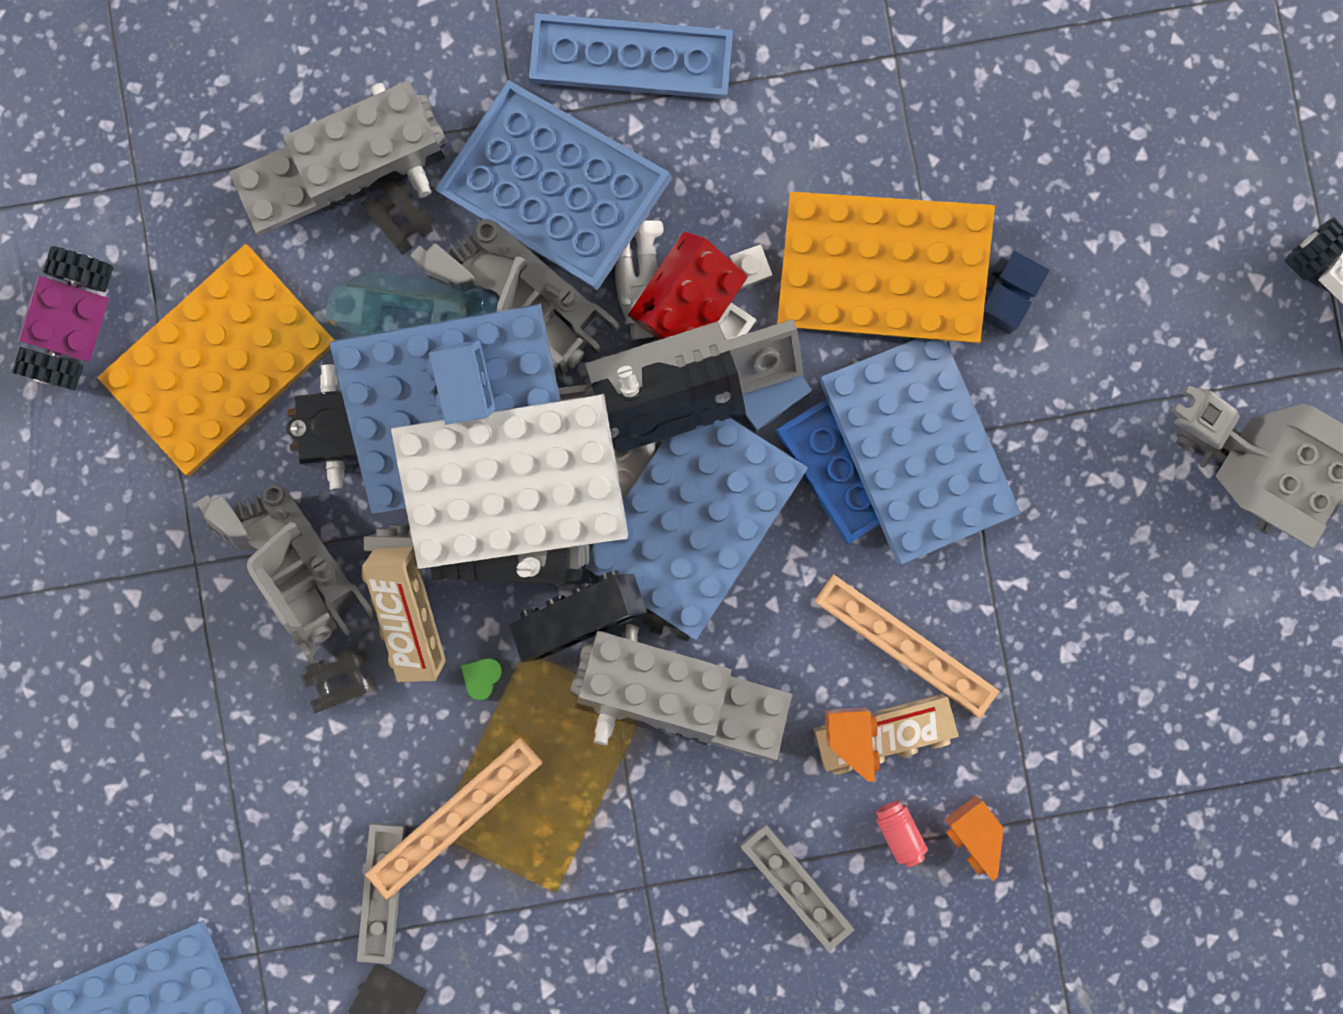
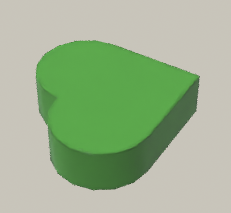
M485 658L461 665L467 691L476 700L488 698L493 693L494 683L503 674V666L495 658Z

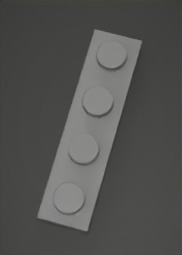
M372 822L369 825L365 874L405 839L406 825ZM366 876L364 878L357 962L391 964L394 959L400 890L386 901Z
M766 822L740 844L742 850L828 952L855 930Z

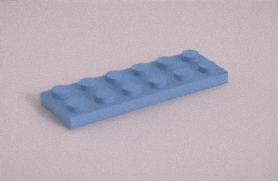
M535 13L529 81L530 83L727 100L733 30Z

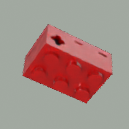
M683 231L627 316L657 340L718 322L748 276L706 238Z

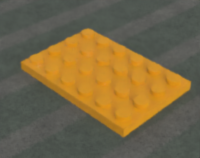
M790 191L777 324L793 319L797 329L980 343L995 205Z
M245 244L97 378L186 476H191L331 349L329 343L335 339L255 251Z

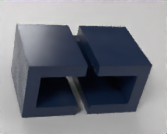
M1013 251L1006 259L1001 256L991 275L995 276L991 288L986 286L983 320L1008 334L1018 329L1032 303L1029 301L1031 296L1033 298L1036 296L1050 270L1016 251Z

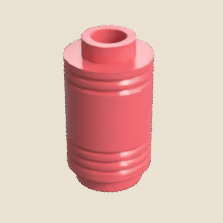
M897 800L879 808L876 811L878 816L876 822L897 864H905L906 867H912L925 859L923 854L927 852L928 848L907 806L902 805L900 800Z

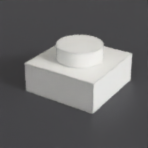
M761 244L730 255L729 259L748 276L740 289L772 278V273Z
M730 303L718 322L725 340L748 334L756 319L733 303Z

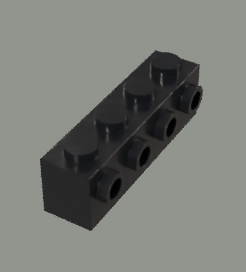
M618 570L600 575V582L594 585L586 583L573 588V595L557 596L547 600V607L541 610L537 607L520 613L521 619L509 624L521 663L545 659L596 636L597 631L605 632L647 613L634 573L619 574Z

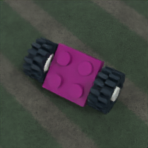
M56 246L50 247L43 273L64 280L67 283L64 284L40 275L37 276L18 341L44 348L46 352L42 353L20 347L12 373L32 378L33 381L50 386L56 385L76 391L84 365L56 356L60 357L61 354L90 362L109 298L83 290L81 287L106 292L113 271L112 265L72 250Z

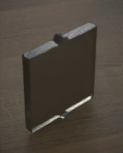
M375 963L366 981L358 986L359 993L347 1013L417 1014L416 1011L427 990L386 966Z

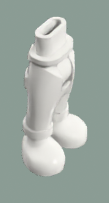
M643 221L635 233L637 242L636 254L639 266L638 277L635 276L633 251L630 249V242L615 263V284L618 302L626 319L625 325L630 326L631 340L654 338L628 317L627 314L658 270L656 247L653 246L655 238L660 237L664 232L661 221Z

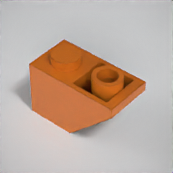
M866 707L825 710L827 745L865 780L874 782L875 772L880 771L878 750L873 751L872 737H877L878 735L876 716H871L870 710Z
M975 795L944 819L950 827L945 833L958 849L964 846L971 856L966 860L979 876L985 873L993 881L998 877L1004 828L986 804Z

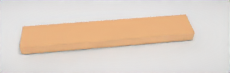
M832 574L813 601L980 719L999 693L998 689L834 574Z
M520 737L364 875L387 901L542 765V760Z

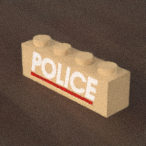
M414 547L374 548L362 566V578L368 585L371 595V608L377 614L380 624V637L385 641L389 653V666L394 670L397 682L436 681L446 659L422 575L417 567Z
M943 694L870 713L871 716H876L878 735L877 737H872L873 751L878 750L880 763L885 762L884 756L896 753L898 757L911 756L918 753V747L930 745L932 749L950 745V739L959 737L949 699ZM826 724L814 727L813 732L825 771H832L833 775L853 770L850 765L827 745Z

